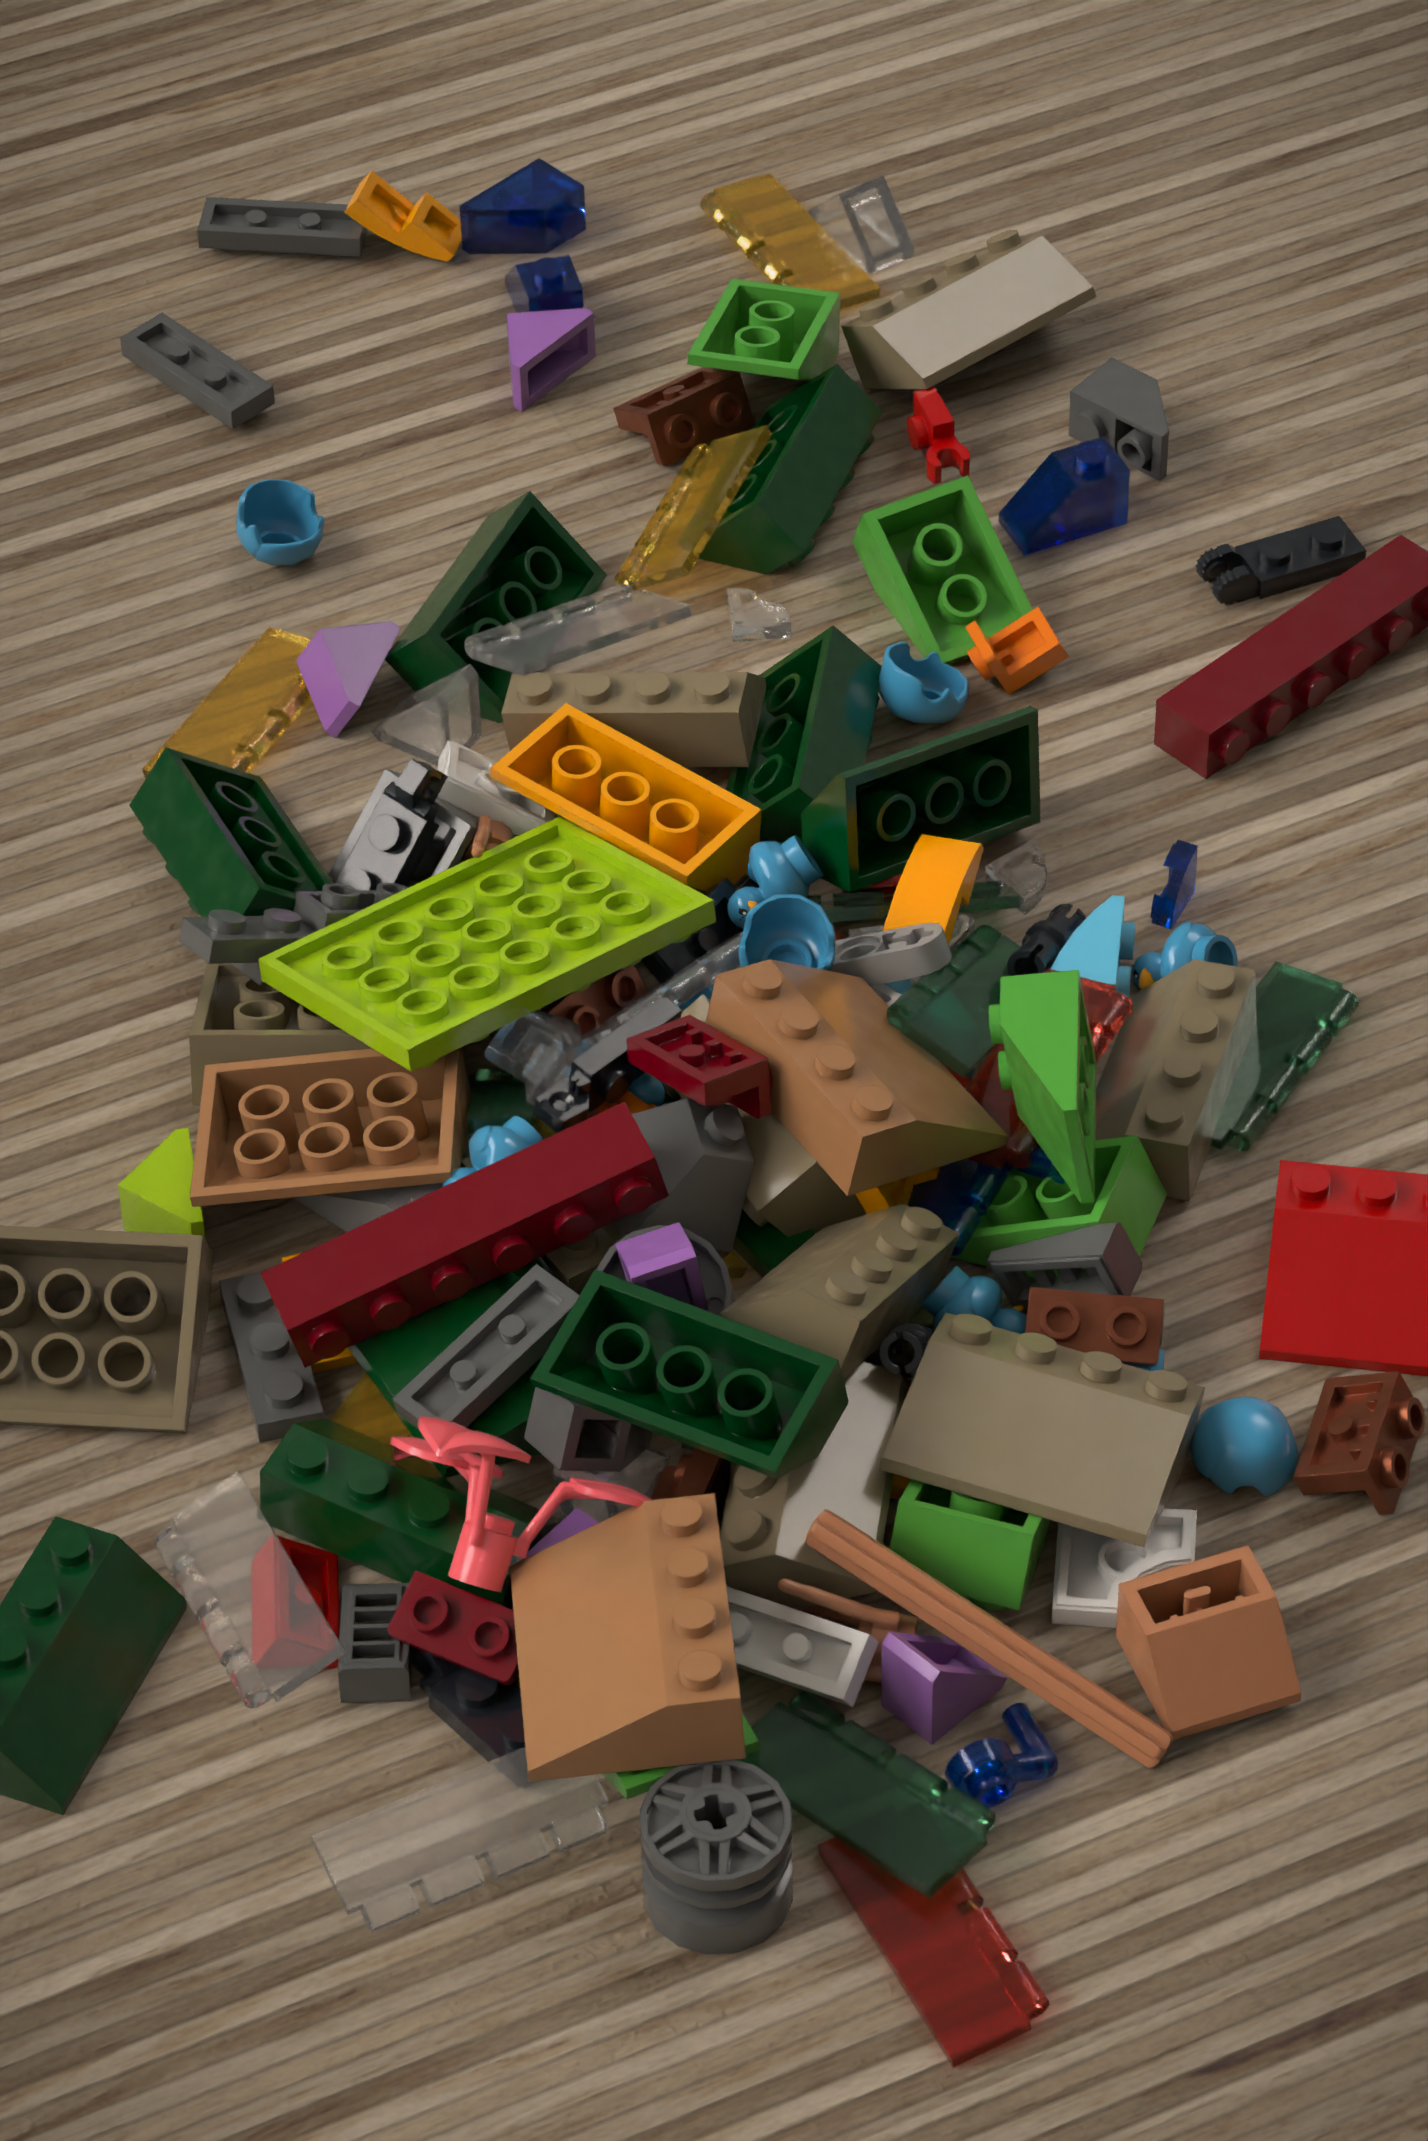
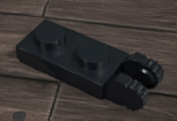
M1337 516L1235 546V548L1228 543L1217 546L1216 549L1211 548V550L1205 551L1203 555H1200V559L1196 560L1198 563L1195 567L1197 568L1196 572L1205 582L1211 583L1215 581L1213 582V587H1211L1212 593L1221 604L1225 603L1227 605L1228 603L1233 604L1235 601L1239 603L1255 597L1263 599L1340 576L1366 558V550L1342 518Z

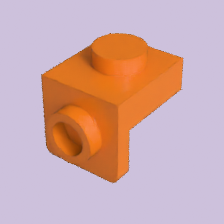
M1039 607L1031 610L989 638H987L975 620L965 626L976 645L967 651L973 664L985 681L995 676L1008 695L1069 657Z

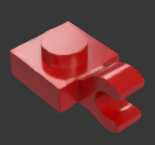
M936 388L913 392V416L907 418V433L912 448L914 450L921 449L926 458L927 478L934 484L941 483L942 468L950 466L957 468L962 477L967 475L969 477L970 452L957 440L955 436V421Z

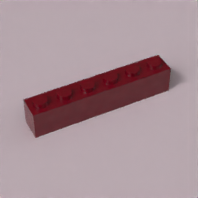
M1399 535L1156 700L1154 745L1203 778L1208 779L1225 766L1239 761L1248 750L1267 737L1277 735L1286 724L1309 708L1319 706L1328 695L1348 681L1361 677L1370 666L1391 652L1400 650L1409 639L1428 627V551L1406 537Z
M623 1102L260 1274L304 1368L323 1359L335 1357L345 1349L380 1332L397 1328L408 1319L446 1301L458 1299L469 1290L507 1272L517 1271L525 1267L529 1262L562 1246L581 1241L590 1233L628 1215L640 1213L651 1204L668 1197L669 1194L655 1156L626 1102Z

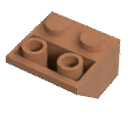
M1249 1545L1119 1584L1116 1638L1163 1728L1173 1736L1172 1741L1301 1701V1689L1277 1596Z

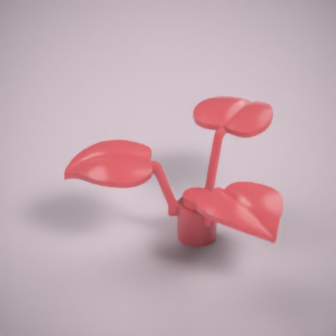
M420 1416L417 1424L425 1439L391 1437L390 1445L393 1447L394 1461L420 1457L453 1466L467 1480L466 1516L448 1576L458 1581L495 1592L502 1591L512 1556L526 1559L531 1542L563 1501L567 1499H605L639 1507L644 1501L652 1500L648 1496L622 1485L570 1477L569 1482L559 1483L518 1538L512 1535L515 1526L514 1521L487 1513L492 1477L502 1479L504 1470L494 1464L495 1456L520 1460L529 1464L531 1455L496 1436L472 1431L451 1421Z

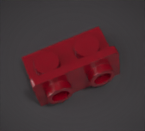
M687 1015L626 1038L629 1063L652 1075L658 1081L664 1082L692 1098L697 1103L704 1106H717L728 1102L756 1119H761L771 1114L770 1088L772 1086V1074L768 1065V1058L699 1019Z
M415 1570L388 1626L390 1636L395 1640L501 1684L511 1685L519 1672L513 1610Z

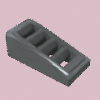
M1120 1222L1093 1225L995 1250L990 1253L987 1260L1012 1307L1018 1305L1028 1307L1030 1287L1131 1296L1142 1272L1141 1259ZM1053 1269L1057 1270L1059 1276H1056ZM1031 1270L1037 1281L1031 1282L1025 1271Z
M409 1583L343 1585L338 1657L341 1703L411 1701L412 1646L398 1640L357 1641V1639L392 1638L388 1633L390 1623L357 1624V1621L392 1620ZM370 1605H397L388 1607H357ZM394 1655L393 1658L356 1659V1656Z

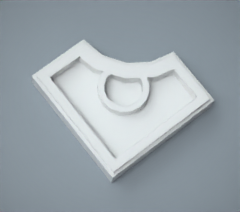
M447 741L439 757L437 769L447 775L448 778L437 798L477 817L487 815L491 820L503 822L511 829L513 834L518 836L555 819V812L491 778L490 768L497 763L496 761L454 741Z
M1164 1508L1145 1547L1058 1522L1052 1624L1116 1628L1118 1586L1120 1583L1195 1561L1197 1510Z

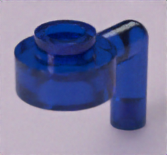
M1015 1703L1009 1706L1002 1714V1719L1021 1753L1013 1754L1007 1742L1002 1739L985 1738L965 1746L948 1762L945 1769V1779L961 1805L969 1808L980 1807L983 1809L996 1807L1012 1795L1018 1782L1050 1778L1057 1772L1059 1767L1058 1759L1025 1703Z

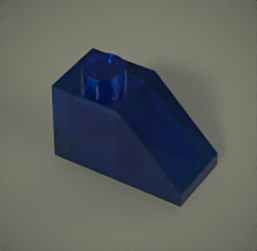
M540 158L459 206L462 250L468 254H547L586 230L584 185Z
M570 255L556 258L546 257L533 262L516 264L505 275V285L516 313L584 308L583 288Z
M1104 436L1051 452L999 512L998 522L1024 556L1127 524L1130 469Z

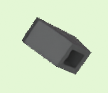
M1111 357L1070 391L1069 436L1161 481L1167 475L1169 429L1158 381Z
M535 1387L524 1439L559 1470L621 1472L649 1448L653 1432Z

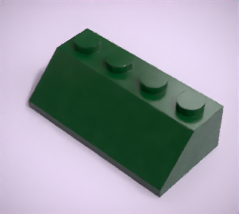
M838 364L762 409L681 549L689 557L765 575L785 563H788L790 566L800 563L815 547L816 542L812 538L816 530L834 513L836 507L832 502L835 496L854 477L855 471L852 469V466L856 459L873 443L875 437L871 432L883 413L881 409Z
M528 491L486 517L389 650L385 660L423 701L500 723L503 721L501 712L512 673L540 672L607 574L534 494Z
M834 625L759 675L765 677L767 687L749 767H731L726 790L761 809L760 842L775 841L782 844L794 835H797L802 841L801 813L837 774L864 765L867 749L872 740L870 733L874 713L880 700L878 693L880 688L879 676L882 666Z
M1029 706L837 774L801 813L802 842L818 863L823 873L821 879L843 890L853 892L902 874L922 834L983 844L1040 823L1038 709Z
M165 747L129 804L144 827L142 830L144 836L157 847L166 861V870L179 881L189 897L188 903L190 907L201 917H208L210 911L218 909L238 912L244 916H263L264 911L271 908L286 909L294 912L297 892L322 891L324 885L333 884L260 776Z
M596 1269L530 1378L532 1385L775 1479L819 1457L849 1403L838 1359Z
M327 1418L293 1423L260 1470V1522L401 1583H410L416 1570L513 1610L510 1566L521 1561L523 1558L512 1556L501 1592L473 1586L448 1576L466 1516L468 1482L463 1476L455 1475L444 1478L434 1464L418 1457L394 1461L392 1446ZM490 1488L487 1513L514 1521L515 1526L512 1535L519 1538L540 1509ZM552 1515L531 1542L529 1550L563 1519Z
M55 1516L0 1604V1795L60 1815L65 1814L187 1609L186 1598L118 1535Z

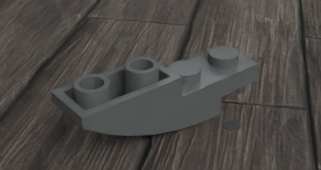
M380 883L376 886V890H357L342 884H326L323 886L322 891L297 892L294 912L286 909L271 908L266 909L263 916H244L230 910H212L209 912L208 917H183L179 941L208 964L231 963L258 985L267 986L268 984L261 980L259 958L409 887L396 883Z

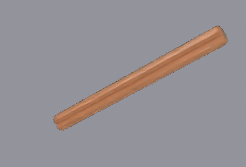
M824 1510L811 1524L805 1539L810 1547L1147 1768H1154L1168 1751L1173 1739L1169 1731L831 1510Z

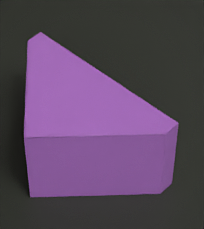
M586 308L506 313L513 406L523 412L596 357L594 312Z
M389 621L319 629L297 658V665L326 733L336 738L359 709L401 627Z
M679 1222L615 1243L628 1282L709 1311L695 1251Z
M888 1632L882 1642L881 1706L931 1745L997 1693L1008 1678L998 1669L947 1637Z

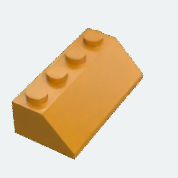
M567 703L490 768L491 778L685 885L707 891L711 886L726 877L734 885L747 873L751 847L760 842V808Z

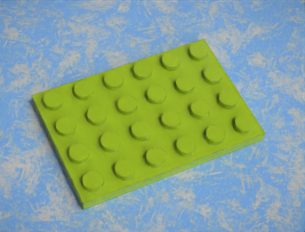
M559 816L485 851L480 858H470L259 958L258 961L263 982L412 1072L416 1069L433 1065L440 1057L462 1046L487 1038L491 1032L519 1018L532 1016L538 1013L542 1007L570 993L583 991L590 987L592 982L621 968L634 966L643 957L672 943H679L688 939L692 933L716 922L713 899Z

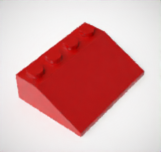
M1280 1160L1259 1359L1381 1372L1399 1371L1401 1374L1428 1376L1427 1174Z

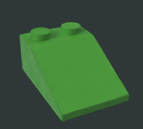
M731 279L687 356V365L797 380H811L831 368L839 354L840 293Z
M968 475L862 513L852 540L853 546L875 592L924 658L931 652H937L941 662L947 665L969 658L967 651L976 645L965 626L975 620L987 638L1033 610Z
M1079 970L1001 977L1000 1004L989 1005V1027L992 1043H1003L1005 1051H999L998 1054L1002 1090L1013 1089L1018 1116L1080 1203H1095L1096 1058Z
M1133 1135L1095 1140V1203L1081 1204L1042 1148L966 1158L939 1218L943 1225L960 1233L950 1257L990 1267L987 1260L992 1251L1093 1225L1115 1222L1122 1224L1140 1257L1167 1196V1192L1138 1136ZM1053 1269L1056 1276H1059L1057 1270ZM1031 1270L1025 1271L1028 1277L1035 1278Z
M911 1479L898 1502L890 1550L959 1595L969 1598L978 1607L988 1610H1004L1007 1608L1019 1610L1032 1584L1052 1520Z

